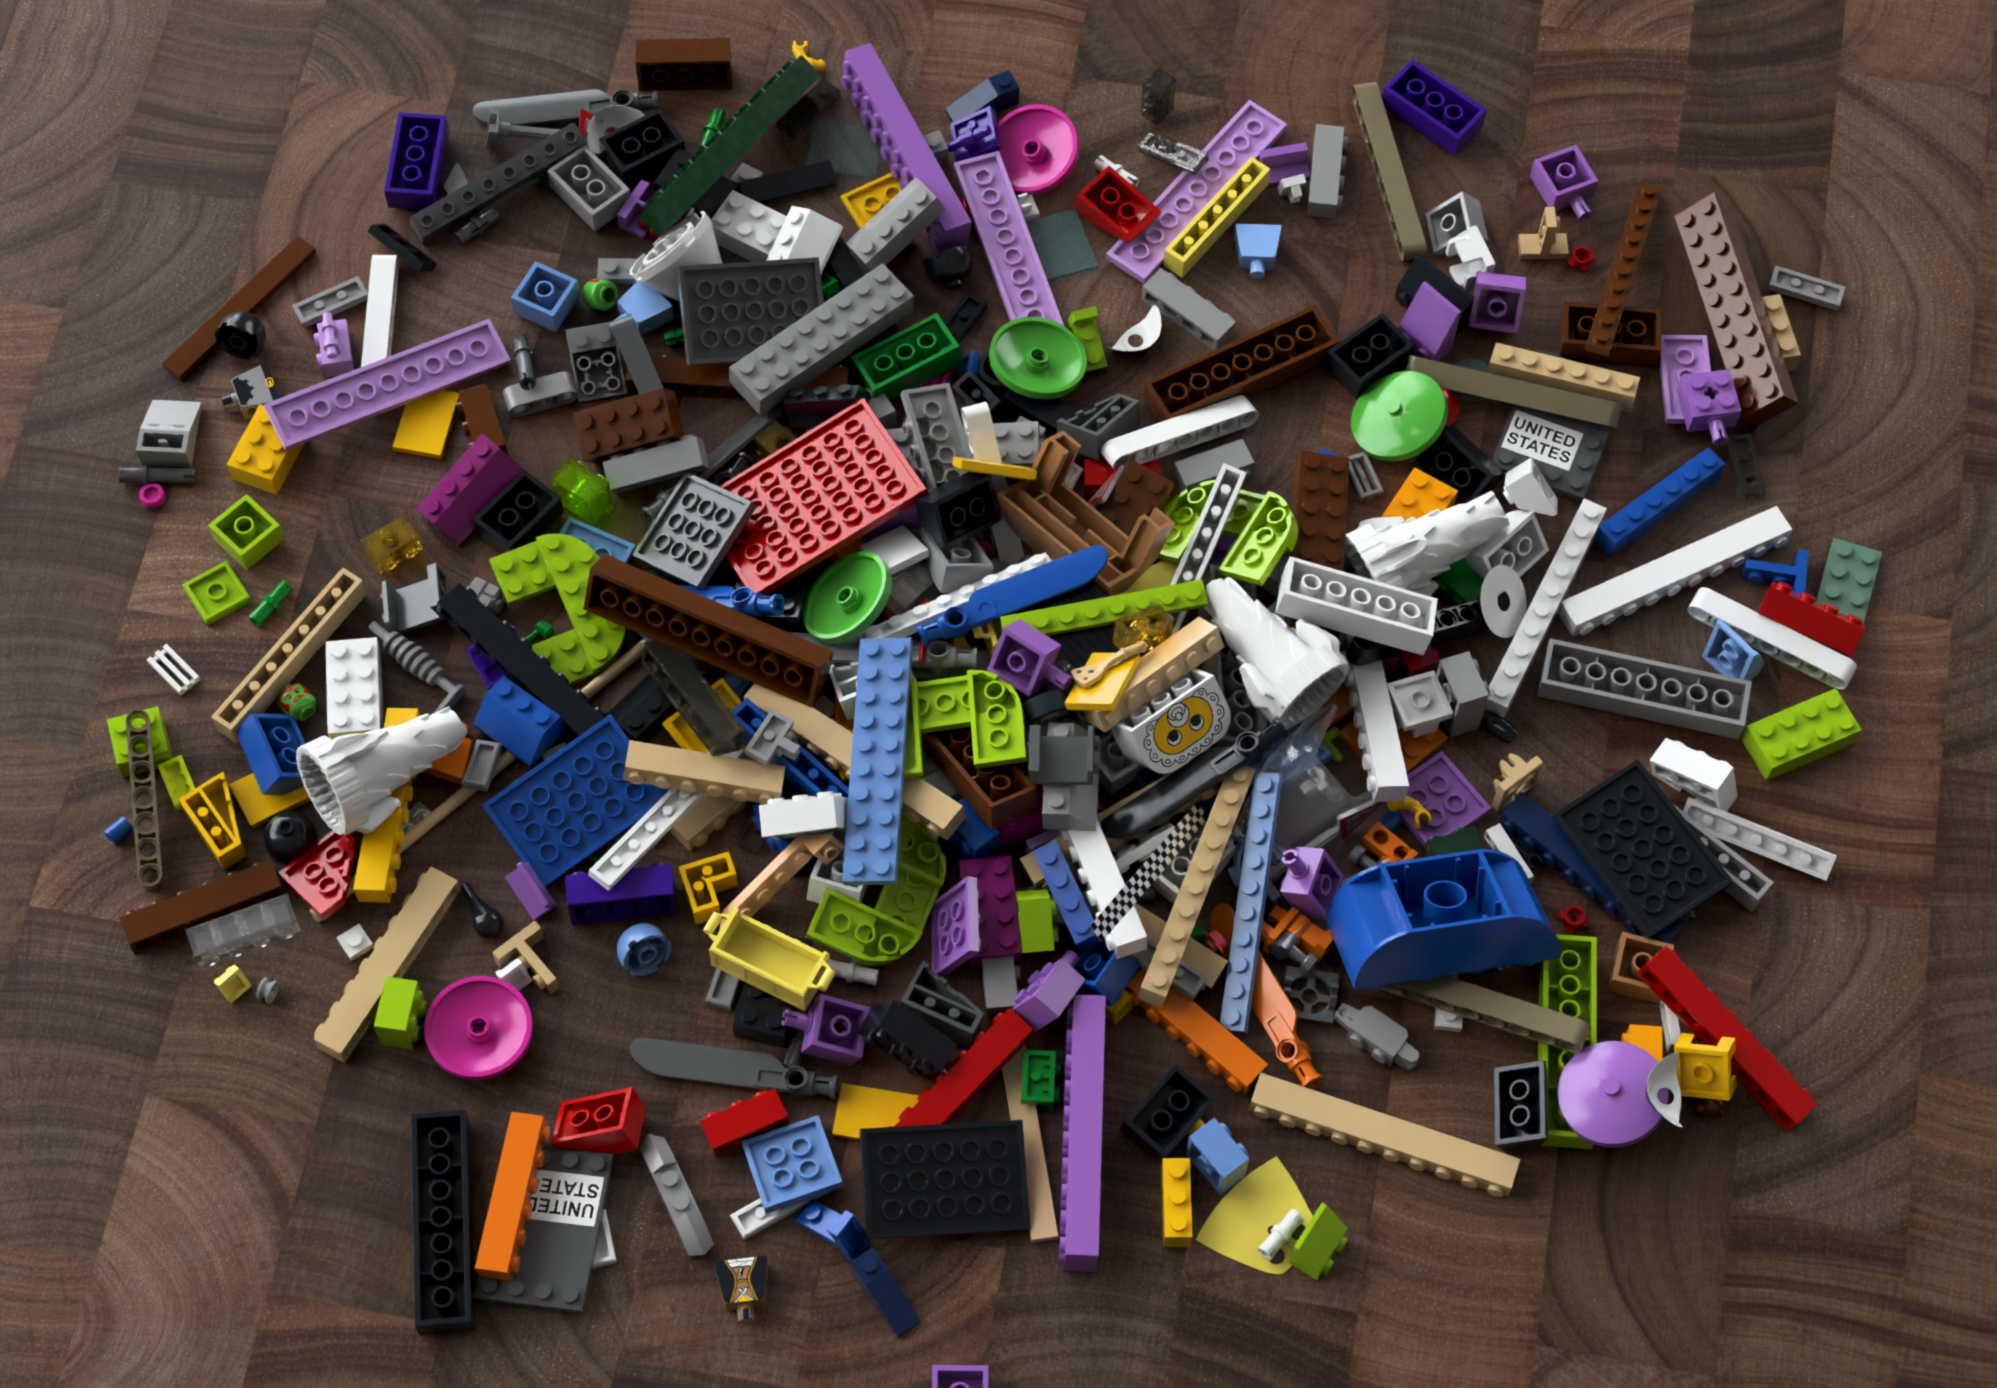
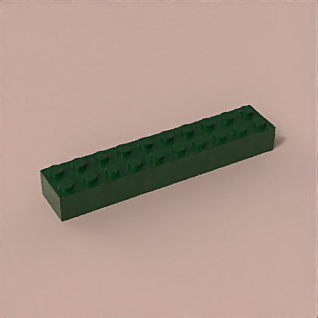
M802 55L795 61L791 58L643 206L645 211L640 218L661 237L821 74Z

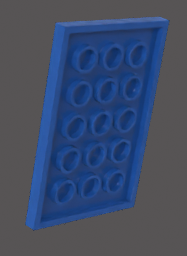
M611 714L482 804L522 862L530 864L545 888L634 826L667 793L665 789L658 788L655 785L633 784L630 781L623 780L629 739Z

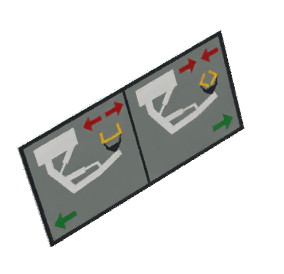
M420 800L409 809V821L407 824H404V833L432 812Z

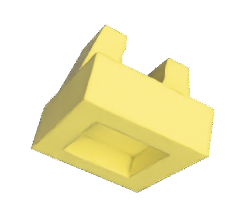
M235 965L227 968L224 974L214 980L215 985L230 1003H233L252 986L241 970Z

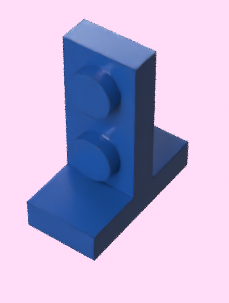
M1798 550L1793 566L1747 559L1742 569L1741 579L1748 580L1751 583L1771 584L1772 581L1778 584L1781 581L1789 584L1793 591L1801 594L1805 592L1809 551Z
M814 1199L809 1202L796 1219L799 1226L839 1247L846 1259L850 1261L860 1256L871 1243L870 1240H866V1233L852 1213L845 1210L841 1215Z

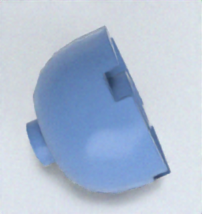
M639 923L631 926L623 932L617 943L619 962L626 972H630L635 977L654 973L658 970L656 965L662 960L666 962L671 953V943L666 935L657 926L648 923Z

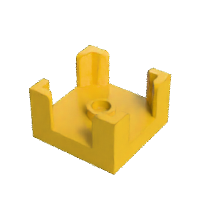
M1681 1033L1674 1046V1053H1679L1676 1069L1681 1096L1730 1101L1737 1087L1736 1075L1731 1077V1058L1736 1050L1735 1038L1722 1037L1717 1046L1691 1044L1695 1035Z

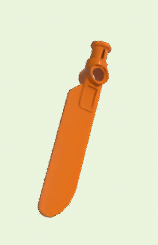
M1220 903L1211 912L1210 933L1216 929L1224 937L1228 947L1223 950L1225 954L1221 955L1219 953V956L1229 961L1235 911L1229 904ZM1259 951L1251 1008L1274 1043L1278 1059L1285 1062L1291 1072L1296 1073L1302 1083L1301 1086L1312 1089L1322 1082L1323 1076L1317 1073L1311 1063L1312 1058L1308 1044L1300 1040L1296 1034L1298 1018L1296 1009ZM1293 1045H1294L1295 1052H1294V1055L1292 1056V1055H1291V1048H1292Z

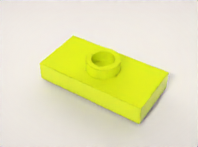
M182 755L157 765L176 811L182 809L178 799L195 789Z

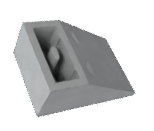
M610 322L565 330L579 402L627 394L619 347L610 328Z
M152 400L140 427L136 452L142 465L191 468L202 402Z

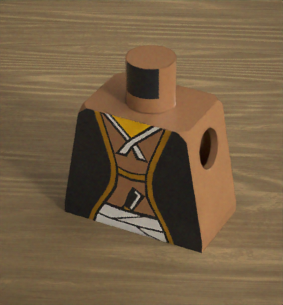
M767 1256L715 1261L716 1276L726 1311L737 1310L739 1324L753 1323L755 1321L754 1308L765 1306L768 1275Z

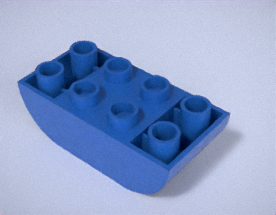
M1477 849L1372 866L1356 874L1340 887L1332 898L1326 913L1327 925L1354 989L1366 988L1375 990L1383 988L1386 984L1412 980L1427 982L1436 979L1438 976L1464 972L1479 974L1486 972L1490 968L1516 964L1531 966L1542 960L1561 958L1559 940L1523 867L1510 855L1496 850Z

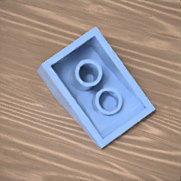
M1721 619L1716 622L1702 655L1721 675L1751 681L1760 673L1765 662L1757 651L1753 650L1739 634L1735 633Z

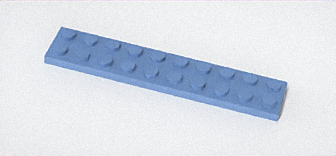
M911 637L860 639L842 876L844 885H897L913 649Z

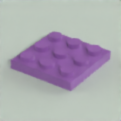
M1441 751L1407 775L1409 788L1406 795L1417 800L1430 813L1432 817L1431 825L1428 826L1426 821L1420 820L1421 829H1416L1414 826L1415 815L1411 811L1397 810L1396 812L1403 818L1402 822L1431 854L1490 813L1491 807L1444 752Z
M967 876L936 899L930 911L932 971L939 977L942 976L944 978L979 953L981 947V939L979 937L980 914L978 913L980 892L977 888L976 877Z

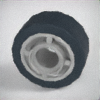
M1067 690L1049 691L1024 702L1022 706L1027 726L1047 725L1048 722H1056L1072 713L1073 710H1067L1064 704L1068 697Z

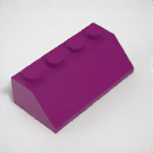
M481 434L417 507V510L461 547L475 531L473 519L524 469L484 434Z

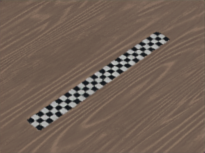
M1198 802L1195 803L1093 921L1091 928L1101 942L1208 819Z

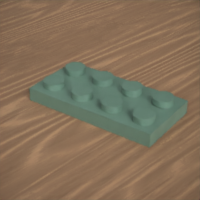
M1833 538L1816 602L1823 605L1825 603L1832 604L1839 608L1838 612L1846 616L1848 614L1856 615L1864 623L1882 552Z

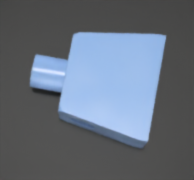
M1235 225L1234 243L1239 267L1250 270L1251 278L1262 279L1265 276V270L1274 269L1281 225Z
M637 282L617 302L620 316L615 320L632 314L640 335H644L674 319L673 306L662 294Z

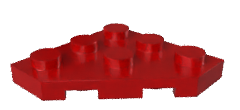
M332 830L315 843L305 854L296 858L278 874L325 921L346 903L358 843L350 833L338 835Z

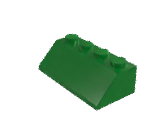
M938 313L851 357L865 388L871 391L874 398L885 394L889 401L899 397L902 390L914 389L964 363L959 344Z

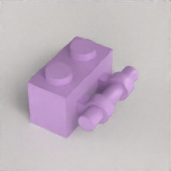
M323 313V321L317 323L318 333H314L316 348H320V354H316L318 368H323L325 377L342 375L355 370L347 320H333L332 313Z

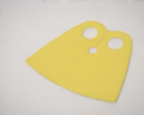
M1276 1156L1244 1177L1225 1195L1204 1223L1196 1241L1228 1258L1257 1270L1271 1274H1283L1292 1266L1289 1263L1293 1251L1292 1248H1294L1298 1240L1291 1236L1290 1242L1280 1248L1285 1254V1258L1280 1264H1273L1262 1257L1258 1247L1270 1235L1268 1228L1278 1225L1290 1209H1295L1301 1213L1304 1218L1301 1224L1307 1227L1313 1216L1297 1185Z

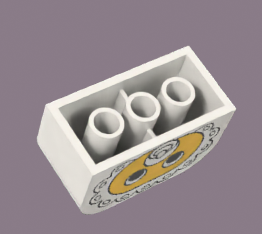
M1194 668L1110 729L1120 750L1127 759L1157 773L1166 774L1182 768L1191 759L1208 751L1214 743L1219 741L1229 728L1231 713L1215 676Z

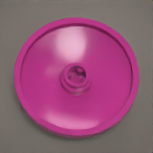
M1027 105L1013 110L998 122L997 126L1001 149L998 151L1015 194L1027 193V195H1037L1045 193L1060 185L1070 175L1078 160L1080 142L1073 123L1062 111L1048 105Z
M472 976L452 983L436 996L425 1018L424 1034L431 1056L446 1072L462 1079L486 1080L504 1074L523 1058L531 1043L533 1019L526 999L513 985L496 977Z

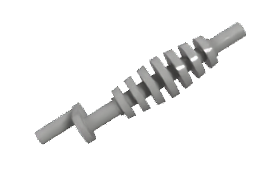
M376 621L369 625V629L383 640V648L389 651V654L395 658L399 665H402L403 669L409 671L414 676H418L420 680L426 681L430 686L437 684L448 693L434 713L448 706L451 709L462 698L466 688L462 684L455 686L444 677V670L425 652V649L417 646L416 643L409 641L408 638L401 636L396 631L389 633Z

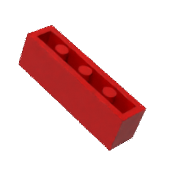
M1772 581L1759 606L1758 614L1848 656H1852L1865 631V624L1862 623L1863 620L1853 614L1846 616L1838 612L1839 608L1832 604L1825 603L1823 605L1816 602V598L1808 593L1802 592L1799 594L1793 591L1792 587L1787 583L1779 581L1777 584Z

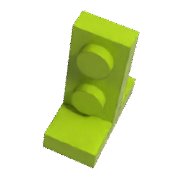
M1096 306L1073 311L1066 320L1068 329L1072 330L1085 349L1087 356L1085 373L1104 369L1108 366L1096 322L1098 317Z

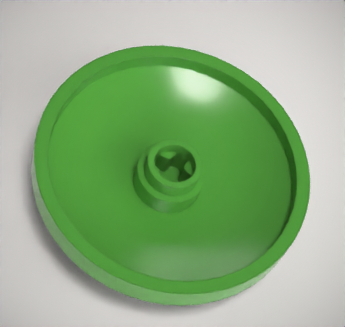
M1025 317L1006 323L995 333L989 349L990 365L997 378L1012 391L1035 399H1054L1069 394L1079 386L1087 367L1085 349L1075 334L1063 325L1044 318Z
M1401 371L1386 375L1372 383L1358 398L1351 416L1353 436L1361 449L1375 459L1393 462L1412 458L1428 449L1442 433L1448 417L1447 400L1439 385L1425 374L1414 371Z
M864 551L851 553L831 564L816 579L806 597L803 609V622L807 631L817 640L826 644L842 643L865 631L877 619L889 599L892 588V574L888 565L876 554Z

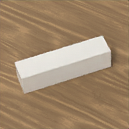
M1499 823L1487 829L1484 838L1492 850L1503 852L1517 860L1523 867L1530 883H1532L1534 875L1502 825Z

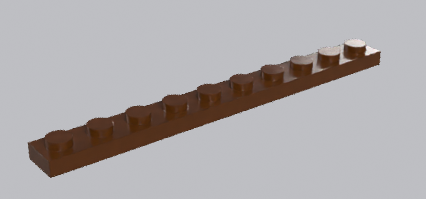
M1639 182L1593 321L1585 351L1609 357L1658 206L1662 187Z

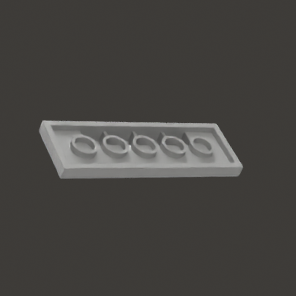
M950 383L902 390L900 396L907 415L905 423H903V434L906 438L910 437L912 444L909 448L910 457L912 460H917L919 468H917L916 474L921 482L924 483L927 491L929 492L969 472L955 468L952 465L953 456L973 458Z

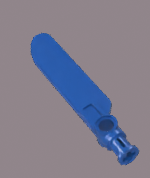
M1093 545L976 590L970 596L965 607H950L945 611L944 615L938 616L936 621L923 626L920 624L916 625L924 647L928 646V643L940 638H962L967 635L969 630L1000 619L1001 616L1013 614L1087 585L1097 578L1105 568L1108 561L1107 551L1103 546ZM954 620L962 621L958 625L951 624Z
M678 585L753 618L763 614L781 616L784 612L785 601L781 594L764 596L762 593H754L750 587H741L734 590L730 586H706L702 591L691 585Z

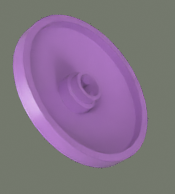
M1621 1041L1600 1042L1584 1048L1581 1053H1577L1567 1063L1558 1083V1102L1567 1125L1585 1141L1602 1147H1625L1645 1139L1659 1126L1664 1118L1652 1108L1645 1095L1649 1074L1658 1062L1642 1048ZM1661 1088L1657 1093V1097L1662 1104L1666 1105L1669 1099L1668 1088Z

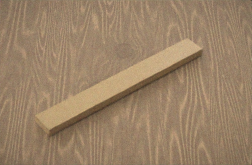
M1024 1046L1002 1068V1075L1010 1120L1023 1121L1031 1228L1029 1233L1031 1243L1055 1240L1059 1236L1036 1105L1021 1104L1024 1049L1026 1050Z

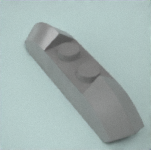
M648 1134L639 1149L683 1246L689 1256L704 1255L714 1243L666 1139Z

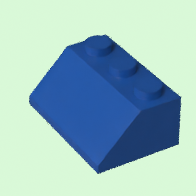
M505 676L486 693L473 723L475 728L496 743H501L504 749L529 767H532L565 732L560 715Z
M251 713L235 732L262 794L285 795L304 787L297 766L296 751L298 747L306 743L295 718L289 714Z

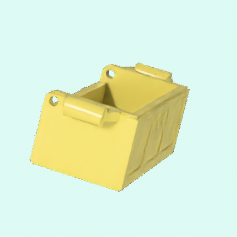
M734 907L731 914L713 912L703 929V932L709 935L713 941L709 949L712 966L803 1011H806L817 990L824 992L827 990L836 974L831 969L830 953L826 951L822 953L749 916L741 915L740 909ZM721 919H725L726 921L718 935H713Z

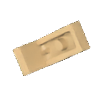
M1545 207L1538 234H1519L1518 248L1520 259L1568 258L1567 233L1556 234V231L1560 230V217L1556 216L1555 207Z
M533 921L492 953L495 963L501 970L508 965V962L518 958L526 970L529 969L533 973L532 979L541 990L545 988L551 995L559 989L557 978L531 949L532 946L544 938L541 927L536 921Z

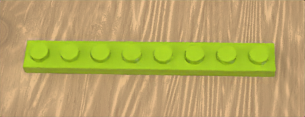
M1201 579L1001 616L1000 624L1003 631L1004 627L1021 619L1046 636L1207 607L1208 601L1203 580Z

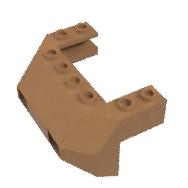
M1061 431L1045 439L1032 466V469L1037 470L1036 480L1023 479L997 493L999 509L1017 537L1036 553L1042 554L1046 552L1052 560L1062 558L1093 545L1103 546L1107 551L1108 561L1105 568L1092 581L1107 597L1119 595L1128 590L1157 560L1175 522L1156 507L1153 509L1150 517L1143 514L1138 518L1128 537L1064 483L1081 445L1065 431Z

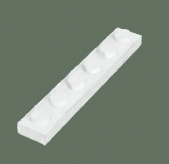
M1688 797L1683 809L1685 814L1715 837L1827 881L1837 855L1691 797Z

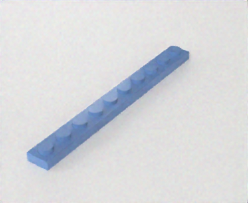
M1255 772L1220 1018V1024L1229 1032L1248 1033L1283 779L1280 773Z

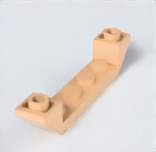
M830 833L797 836L722 913L731 914L734 907L740 909L741 915L744 914L752 918L814 855L825 865H828L845 846ZM723 918L721 919L719 931L726 921Z

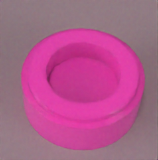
M156 483L146 484L139 492L142 505L148 509L159 508L166 499L163 488Z

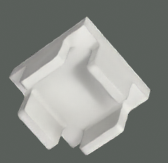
M1477 225L1467 228L1465 235L1448 241L1446 248L1447 256L1450 257L1458 254L1462 261L1460 264L1451 266L1449 272L1453 280L1465 290L1474 289L1477 271L1494 273L1496 263Z
M1434 670L1387 683L1397 730L1402 727L1404 732L1412 730V735L1415 738L1436 732L1441 721L1453 717L1454 713Z

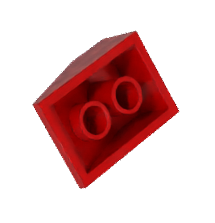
M1109 165L1077 194L1073 207L1094 226L1129 244L1162 212Z
M632 1087L561 1102L551 1145L557 1148L607 1154L636 1150L647 1107Z

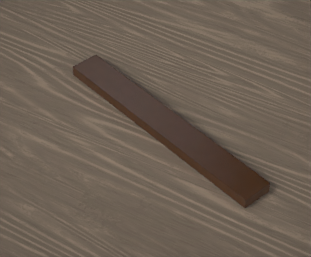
M297 236L162 363L163 367L179 380H183L221 344V341L219 344L216 342L215 332L224 317L233 312L251 314L255 312L316 254V249Z

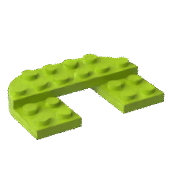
M1216 480L1200 483V488H1195L1190 492L1187 489L1182 491L1166 506L1163 513L1174 521L1175 524L1158 559L1177 564L1180 563ZM1240 490L1221 534L1237 539L1218 569L1221 575L1263 586L1285 551H1293L1298 538V524L1290 507L1281 496L1270 491L1265 496Z
M546 534L536 537L535 542L490 558L489 563L508 606L557 588L574 629L531 646L538 656L543 655L550 662V667L556 673L561 672L565 675L571 686L602 673L615 662L625 641V627L583 609L590 568L600 559L596 552L585 542L575 537L564 534Z
M967 670V675L923 682H917L916 678L910 679L904 779L924 776L922 733L971 727L973 759L976 769L1028 762L1024 722L1026 718L1020 698L1012 685L1000 679L997 674L983 670Z
M902 812L897 885H883L874 909L826 888L805 937L852 958L851 962L864 966H883L905 956L920 939L932 906L945 880L946 859L938 844V838L931 835L921 823L915 824L911 822L905 813Z

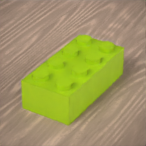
M1835 688L1747 725L1741 740L1764 779L1768 781L1855 744L1862 729Z

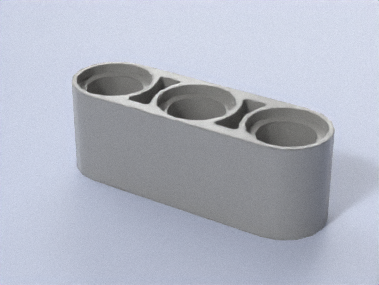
M565 371L536 378V385L533 389L530 383H528L530 390L522 389L520 383L508 386L502 393L508 413L512 417H521L573 402L578 397L572 376L569 372Z

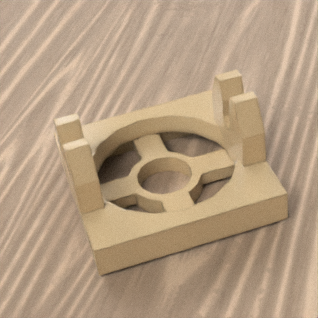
M1510 753L1508 759L1514 767H1511L1503 759L1500 761L1499 765L1503 773L1501 776L1503 782L1498 779L1493 781L1496 793L1491 805L1497 813L1510 805L1521 792L1525 793L1536 785L1543 765V761L1538 756L1525 763L1520 756Z

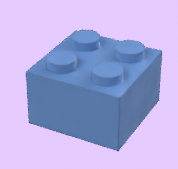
M535 261L511 297L514 314L557 332L580 297L578 280Z
M1213 1118L1189 1136L1186 1156L1190 1158L1191 1162L1218 1194L1222 1195L1245 1177L1249 1154L1241 1143L1236 1144L1230 1137L1231 1132L1228 1127L1222 1122L1219 1124Z

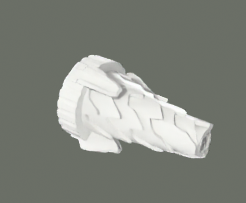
M1490 491L1466 504H1458L1441 512L1439 509H1436L1416 520L1414 516L1405 521L1402 516L1363 520L1359 523L1358 529L1345 535V546L1357 576L1431 597L1434 591L1438 589V584L1431 580L1432 578L1451 569L1450 564L1468 556L1473 548L1489 541L1488 536L1500 531L1510 523L1495 494Z
M1227 577L1225 580L1222 578L1214 579L1206 585L1205 593L1208 605L1203 608L1212 616V624L1218 627V630L1225 637L1226 643L1235 653L1250 701L1255 708L1260 709L1271 723H1273L1272 720L1274 718H1278L1286 730L1296 726L1318 710L1344 682L1350 667L1346 663L1347 659L1339 652L1340 641L1334 635L1314 624L1308 623L1303 618L1296 622V629L1290 628L1278 615L1270 613L1258 599L1254 602L1241 586L1230 577Z
M448 706L431 715L423 714L397 726L393 724L389 727L371 730L364 734H346L338 736L333 740L325 735L298 747L296 751L297 766L310 800L323 821L326 822L333 832L338 835H347L353 831L368 834L382 824L401 805L399 799L389 797L388 795L392 794L393 790L410 781L412 776L433 767L432 762L458 748L462 738L468 732L465 724L460 721L457 714Z

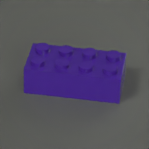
M1411 60L1383 88L1382 100L1385 109L1454 156L1484 125L1487 109L1414 60Z
M399 112L384 189L389 208L423 210L437 202L449 138L446 116Z
M655 863L649 867L633 866L609 891L588 876L589 873L579 871L565 876L567 906L572 925L677 914L675 884L671 864Z

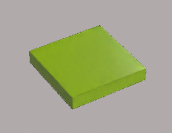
M227 560L182 584L185 592L207 626L252 602L251 597Z

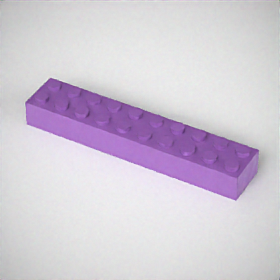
M869 43L845 51L844 62H842L843 76L841 77V84L844 90H848L853 106L857 107L860 111L863 124L867 125L870 129L872 141L880 147V154L883 160H887L890 165V172L893 178H897L900 183V190L904 189L916 177L928 187L946 208L941 215L923 230L930 237L933 250L941 255L944 253L943 250L958 246H966L967 248L972 222L872 44Z
M1074 995L1073 1004L1067 1005L1063 1158L1061 1183L1066 1184H1062L1060 1209L1066 1210H1061L1059 1235H1065V1237H1060L1059 1262H1064V1271L1097 1272L1106 1007V996Z

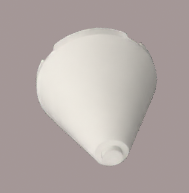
M704 211L700 212L701 218L694 213L668 230L653 243L654 248L647 255L643 253L634 263L629 273L637 283L680 302L676 267L722 264L713 225L709 216Z

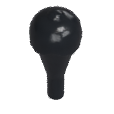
M463 883L461 890L469 902L475 932L483 938L496 936L502 930L504 924L501 914L482 901L470 883Z

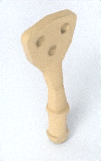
M1137 641V643L1131 646L1120 648L1118 652L1098 665H1087L1073 669L1071 671L1072 677L1078 685L1084 688L1089 687L1099 681L1106 673V670L1113 664L1127 660L1138 653L1145 652L1148 645L1145 641Z

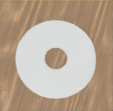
M1497 565L1484 578L1480 596L1481 610L1489 629L1499 637L1508 638L1516 634L1526 614V593L1522 580L1514 569L1507 565ZM1502 591H1505L1510 598V606L1507 611H1502L1498 606V595Z

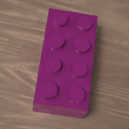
M1011 855L959 860L960 880L962 881L967 876L976 877L977 888L980 892L978 913L980 914L979 937L981 939V947L979 953L969 959V969L981 968L982 959L1013 956L1014 965L1022 964Z

